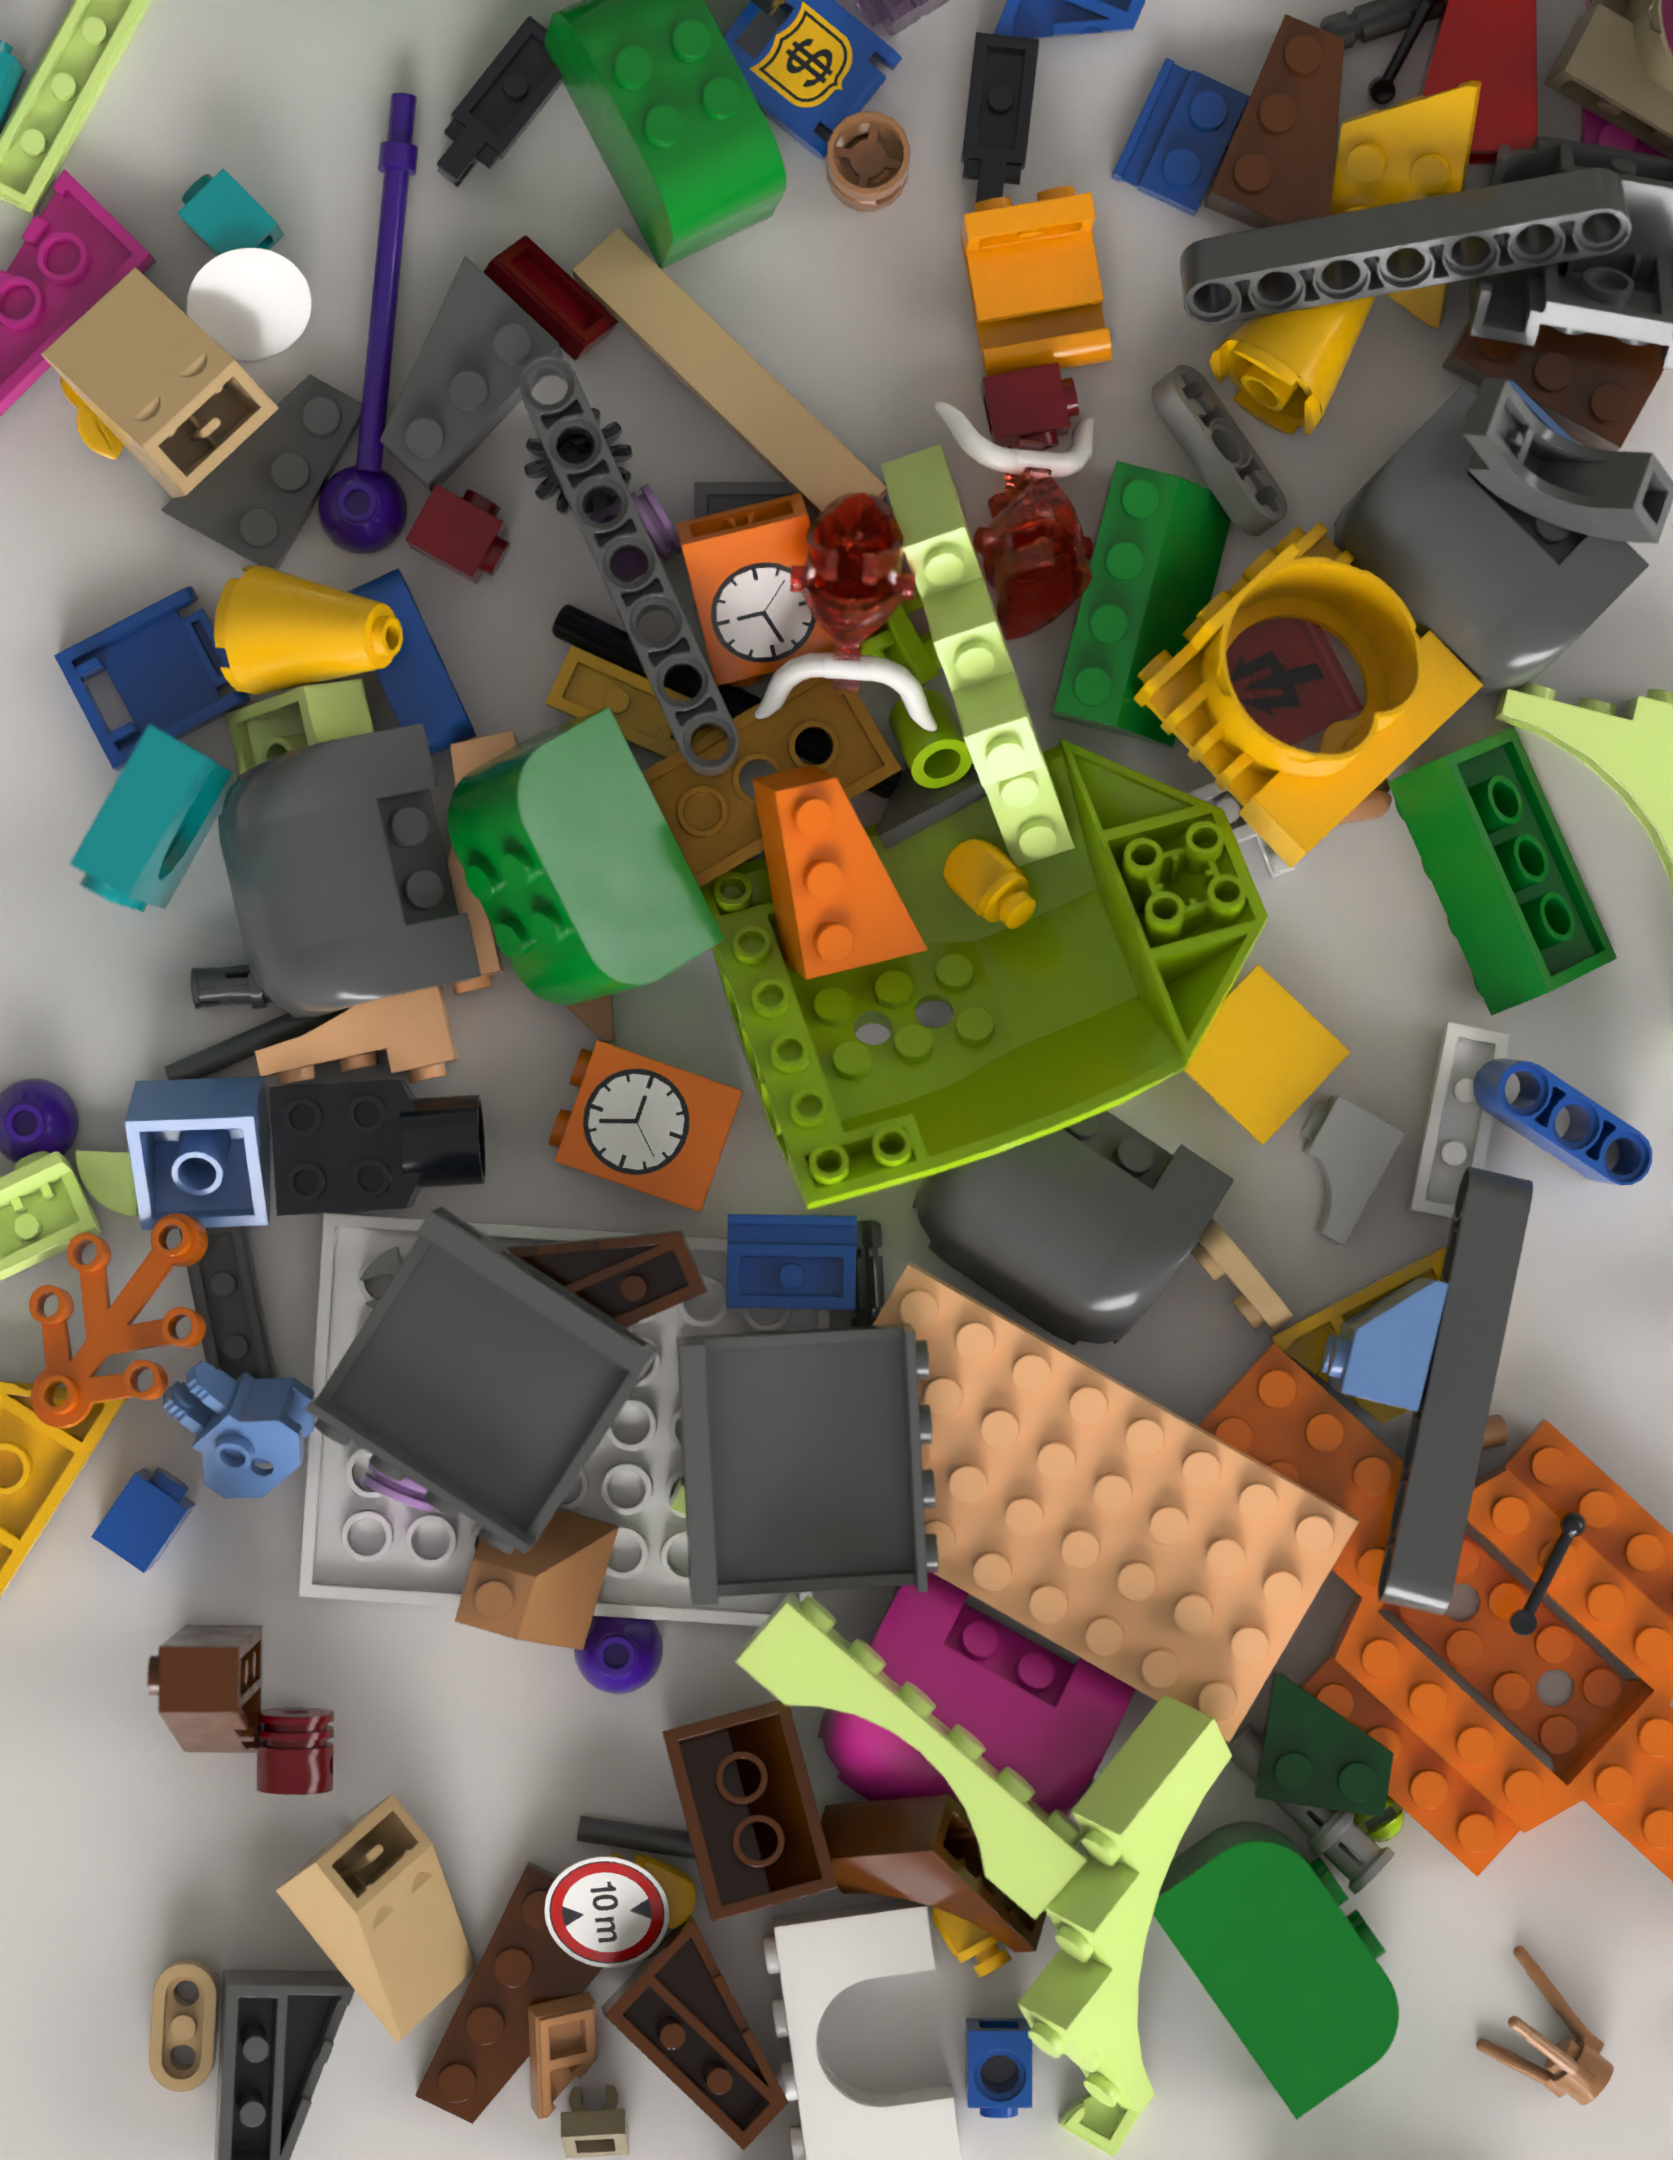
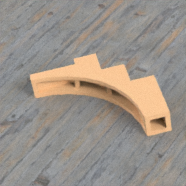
M513 731L449 744L454 788L473 769L516 746L518 743ZM451 845L447 866L459 914L467 913L481 976L478 978L453 984L455 995L493 987L490 976L504 973L499 946L494 935L495 930L479 899L470 891L465 880V871ZM442 986L352 1006L345 1013L302 1037L255 1052L260 1077L270 1078L277 1076L279 1087L315 1080L317 1077L314 1067L336 1062L340 1064L341 1073L379 1065L377 1053L385 1051L387 1052L391 1074L407 1073L410 1084L447 1076L445 1064L459 1061Z

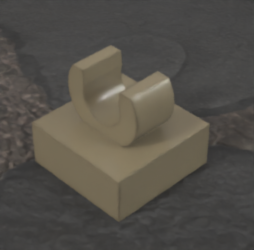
M606 2085V2103L601 2109L593 2111L583 2106L581 2087L572 2088L569 2096L571 2112H561V2139L566 2158L629 2155V2128L625 2109H620L618 2093L614 2085Z

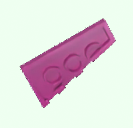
M63 169L52 187L55 193L40 217L34 216L22 235V239L25 242L6 272L0 271V416L51 367L41 355L46 348L133 268L136 267L144 274L156 262L152 255L65 169Z

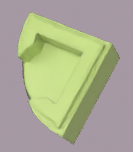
M75 1150L77 1169L89 1193L99 1203L114 1212L138 1217L139 1211L130 1153Z
M1089 2093L1071 2104L1061 2115L1058 2123L1064 2129L1115 2157L1139 2114L1118 2102L1114 2107H1109Z

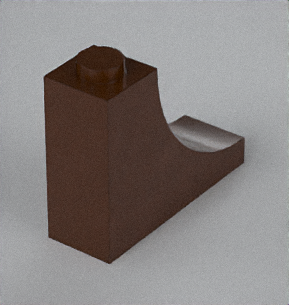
M950 1794L825 1805L821 1825L838 1889L843 1894L890 1896L928 1905L951 1913L982 1928L1006 1944L1015 1953L1036 1951L1047 1914L1046 1910L1044 1909L1034 1919L985 1877L980 1846L967 1812Z

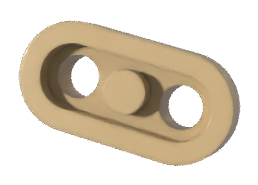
M1211 1218L1197 1241L1199 1245L1190 1253L1214 1282L1224 1274L1239 1293L1231 1301L1232 1304L1255 1331L1263 1324H1266L1274 1333L1290 1320L1293 1314L1233 1240Z
M184 1959L172 1963L158 1977L153 1989L149 2067L153 2077L161 2086L175 2092L191 2091L203 2084L213 2070L216 2061L220 1986L212 1969L197 1960ZM182 1981L193 1982L199 1989V1998L195 2001L183 2000L177 1992L178 1983ZM178 2045L191 2047L195 2053V2062L190 2065L178 2063L173 2055L174 2048Z

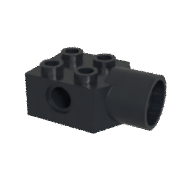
M405 1080L269 1087L277 1216L404 1209L413 1207L421 1188L485 1184V1134L479 1094L416 1098Z

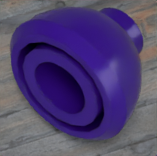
M353 465L335 473L324 485L319 498L318 515L325 534L335 545L352 553L368 554L384 549L399 536L407 517V503L401 486L389 473L382 469L381 474L355 471L356 465Z
M24 1079L13 1083L0 1093V1153L4 1157L17 1163L20 1159L40 1151L48 1153L58 1151L64 1156L70 1150L78 1132V1113L71 1097L60 1086L43 1079Z
M593 1616L584 1649H574V1656L579 1671L592 1686L607 1693L624 1694L640 1689L654 1677L662 1661L663 1643L660 1632L652 1619Z

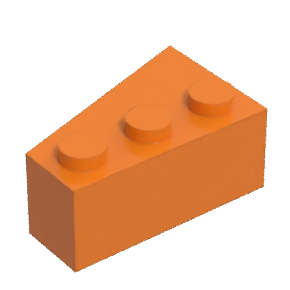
M812 764L752 778L781 953L784 964L808 980L928 950L837 777Z

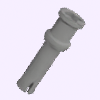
M1249 1723L1227 1746L1232 1754L1230 1759L1256 1784L1263 1738ZM1274 1801L1309 1836L1306 1841L1310 1846L1308 1849L1315 1856L1323 1854L1350 1880L1348 1888L1354 1894L1360 1892L1395 1854L1389 1847L1381 1849L1353 1822L1354 1813ZM1309 1810L1313 1811L1323 1821V1823H1321ZM1342 1842H1344L1361 1860H1359Z

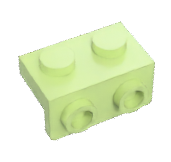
M40 1151L20 1159L14 1165L15 1171L0 1177V1281L66 1250L70 1241L78 1234L91 1233L98 1235L103 1232L75 1166L58 1151L53 1153Z

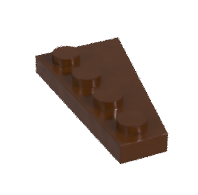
M529 1861L415 2095L472 2124L530 2056L528 2006L582 1994L603 1968L576 1960L563 1951L555 1942L548 1930L544 1910L547 1893L558 1875Z

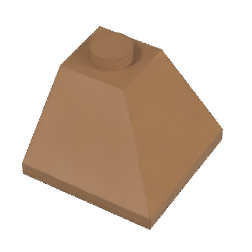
M558 1508L535 1545L525 1554L516 1548L511 1554L505 1553L489 1544L480 1536L455 1622L517 1640L583 1650L619 1526Z

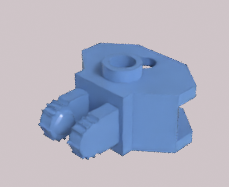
M200 1361L185 1373L187 1384L177 1381L162 1394L163 1407L166 1408V1413H170L172 1418H177L180 1424L196 1434L192 1448L202 1454L204 1485L224 1499L264 1497L301 1466L304 1457L303 1438L313 1431L314 1424L316 1423V1417L305 1410L309 1401L315 1399V1393L294 1377L254 1379L244 1372L234 1380L222 1370L215 1369L213 1364H208V1361L205 1363ZM254 1463H271L273 1468L261 1469Z

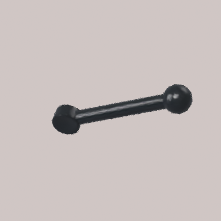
M1422 0L1383 76L1373 79L1369 85V94L1376 103L1387 104L1394 98L1396 90L1393 82L1434 5L1441 3L1443 0Z
M1569 1512L1563 1516L1560 1522L1562 1533L1524 1608L1516 1610L1510 1616V1627L1518 1635L1528 1636L1535 1631L1537 1620L1534 1614L1573 1538L1580 1536L1585 1531L1586 1522L1581 1514Z

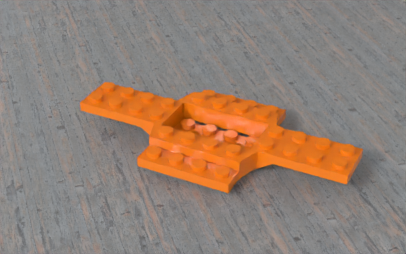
M1271 1342L1198 1422L1197 1426L1357 1516L1359 1519L1358 1525L1331 1569L1356 1592L1355 1597L1329 1654L1301 1683L1300 1687L1322 1703L1327 1704L1353 1725L1368 1733L1394 1753L1387 1795L1477 1877L1520 1830L1526 1833L1583 1800L1673 1882V1707L1670 1705L1673 1699V1535L1551 1423L1542 1419L1499 1467L1475 1480L1467 1522L1536 1584L1562 1533L1561 1519L1569 1512L1581 1514L1586 1522L1585 1531L1580 1536L1573 1538L1546 1594L1639 1679L1623 1678L1543 1603H1540L1534 1614L1537 1620L1535 1631L1528 1636H1521L1515 1633L1510 1627V1616L1516 1610L1524 1608L1531 1593L1466 1533L1464 1534L1455 1584L1470 1585L1478 1595V1608L1470 1618L1454 1620L1448 1617L1446 1613L1441 1616L1380 1602L1377 1595L1378 1583L1403 1460L1275 1343ZM1390 1610L1552 1758L1553 1772L1381 1616L1378 1611ZM1554 1669L1564 1671L1572 1681V1693L1569 1699L1558 1706H1549L1542 1703L1536 1691L1537 1682L1541 1675Z

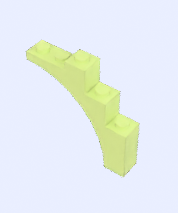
M938 444L880 464L902 547L923 602L934 646L952 691L964 739L982 787L985 788L1011 860L1020 867L1075 848L997 618L962 502L942 445Z
M1532 683L1524 684L1517 691L1507 689L1501 695H1498L1493 720L1542 737L1583 762L1619 795L1649 836L1669 879L1673 894V693L1658 689H1648L1646 697L1637 696L1627 701L1623 718L1616 716L1618 709L1616 705L1589 698H1580L1578 706L1554 701L1555 690Z
M1166 1695L1161 1697L1071 1811L1084 1835L1082 1844L1088 1851L1087 1861L1045 1908L1058 1932L1055 1940L1061 1948L1017 2003L1031 2027L1028 2032L1030 2039L1041 2050L1055 2058H1059L1062 2053L1066 2054L1083 2071L1086 2077L1083 2082L1084 2087L1101 2103L1114 2107L1118 2102L1138 2114H1141L1155 2095L1143 2065L1138 2032V1990L1146 1936L1160 1888L1178 1844L1205 1794L1232 1757L1213 1717Z

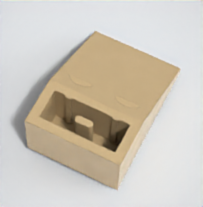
M136 267L41 353L43 358L172 498L186 496L279 409L231 355Z
M393 1794L354 1820L276 1889V1892L396 2042L402 2040L477 1968L434 1846Z

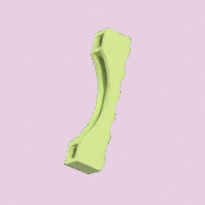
M789 1593L741 1648L736 1663L785 1705L819 1706L857 1715L890 1730L920 1751L946 1778L965 1808L980 1846L985 1877L1036 1919L1087 1861L1086 1849L1080 1842L1084 1837L1080 1827L1060 1810L1055 1809L1049 1815L1030 1798L1035 1794V1790L1013 1769L1006 1766L1000 1773L981 1757L986 1750L985 1747L968 1730L959 1724H956L950 1730L931 1713L936 1708V1705L918 1687L909 1681H906L900 1687L881 1670L886 1666V1662L869 1645L858 1638L851 1645L833 1630L832 1627L837 1621L819 1602L810 1596H807L801 1602L792 1593Z

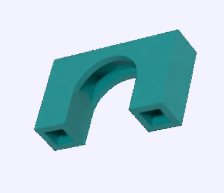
M149 724L70 862V865L85 873L80 885L114 904L116 902L124 907L126 905L133 910L137 909L144 912L148 904L165 909L220 814L227 791L236 781L238 775Z

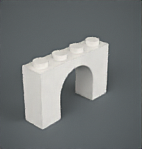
M893 1899L774 1916V1935L763 1936L768 1975L780 1973L783 1998L772 1999L777 2038L789 2037L792 2061L781 2063L784 2094L788 2101L798 2100L801 2125L790 2126L793 2159L962 2160L952 2084L882 2094L864 2092L847 2085L835 2076L825 2063L817 2041L818 2026L824 2011L830 2002L847 1987L873 1978L936 1970L927 1905L905 1899Z

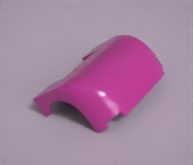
M927 1573L928 1592H918L915 1585L896 1586L887 1610L868 1644L886 1662V1666L881 1671L900 1687L906 1681H909L924 1692L936 1705L931 1714L950 1730L956 1724H959L974 1735L986 1749L981 1757L1000 1773L1007 1766L1023 1777L1035 1790V1794L1030 1799L1045 1812L1051 1815L1055 1809H1058L1069 1817L1072 1809L1079 1802L1094 1777L1136 1689L1082 1658H1079L1073 1665L965 1604L969 1595L967 1592L933 1573ZM832 1709L826 1710L821 1721L818 1738L823 1739L826 1754L839 1771L837 1778L853 1791L870 1801L950 1794L963 1807L946 1778L916 1748L890 1730L857 1715Z

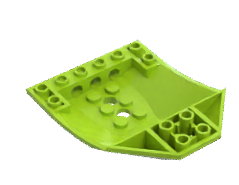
M1060 738L1059 745L1043 752L1075 848L1019 867L1025 873V878L1029 881L1028 894L1036 901L1034 913L1023 925L1015 929H1009L1001 920L998 922H988L981 915L978 916L948 886L943 875L945 862L951 851L961 842L970 839L982 840L995 845L1010 858L988 796L979 799L888 849L884 847L876 831L879 824L877 823L865 827L864 830L928 950L808 980L784 964L765 857L742 863L700 887L725 938L713 946L712 950L731 1019L768 1126L807 1210L930 1176L1000 1153L1120 1105L1187 1068L1268 919L1224 809ZM927 1001H940L949 1006L953 1016L946 1025L930 1028L921 1024L916 1018L917 1008ZM875 1023L887 1028L891 1035L881 1044L869 1045L860 1041L855 1033L860 1027Z

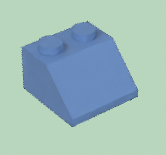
M255 1076L135 1081L125 1118V1128L141 1230H152L158 1220L171 1213H181L197 1219L205 1228L269 1225L270 1126L263 1078Z
M1418 1276L1343 1322L1339 1336L1329 1334L1323 1350L1320 1372L1329 1375L1327 1386L1343 1394L1418 1412L1449 1284Z

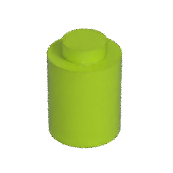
M923 690L929 709L937 724V730L928 731L921 728L909 716L902 699L895 704L890 712L889 726L914 780L926 788H942L960 780L970 769L973 760L962 729L947 698L940 692Z

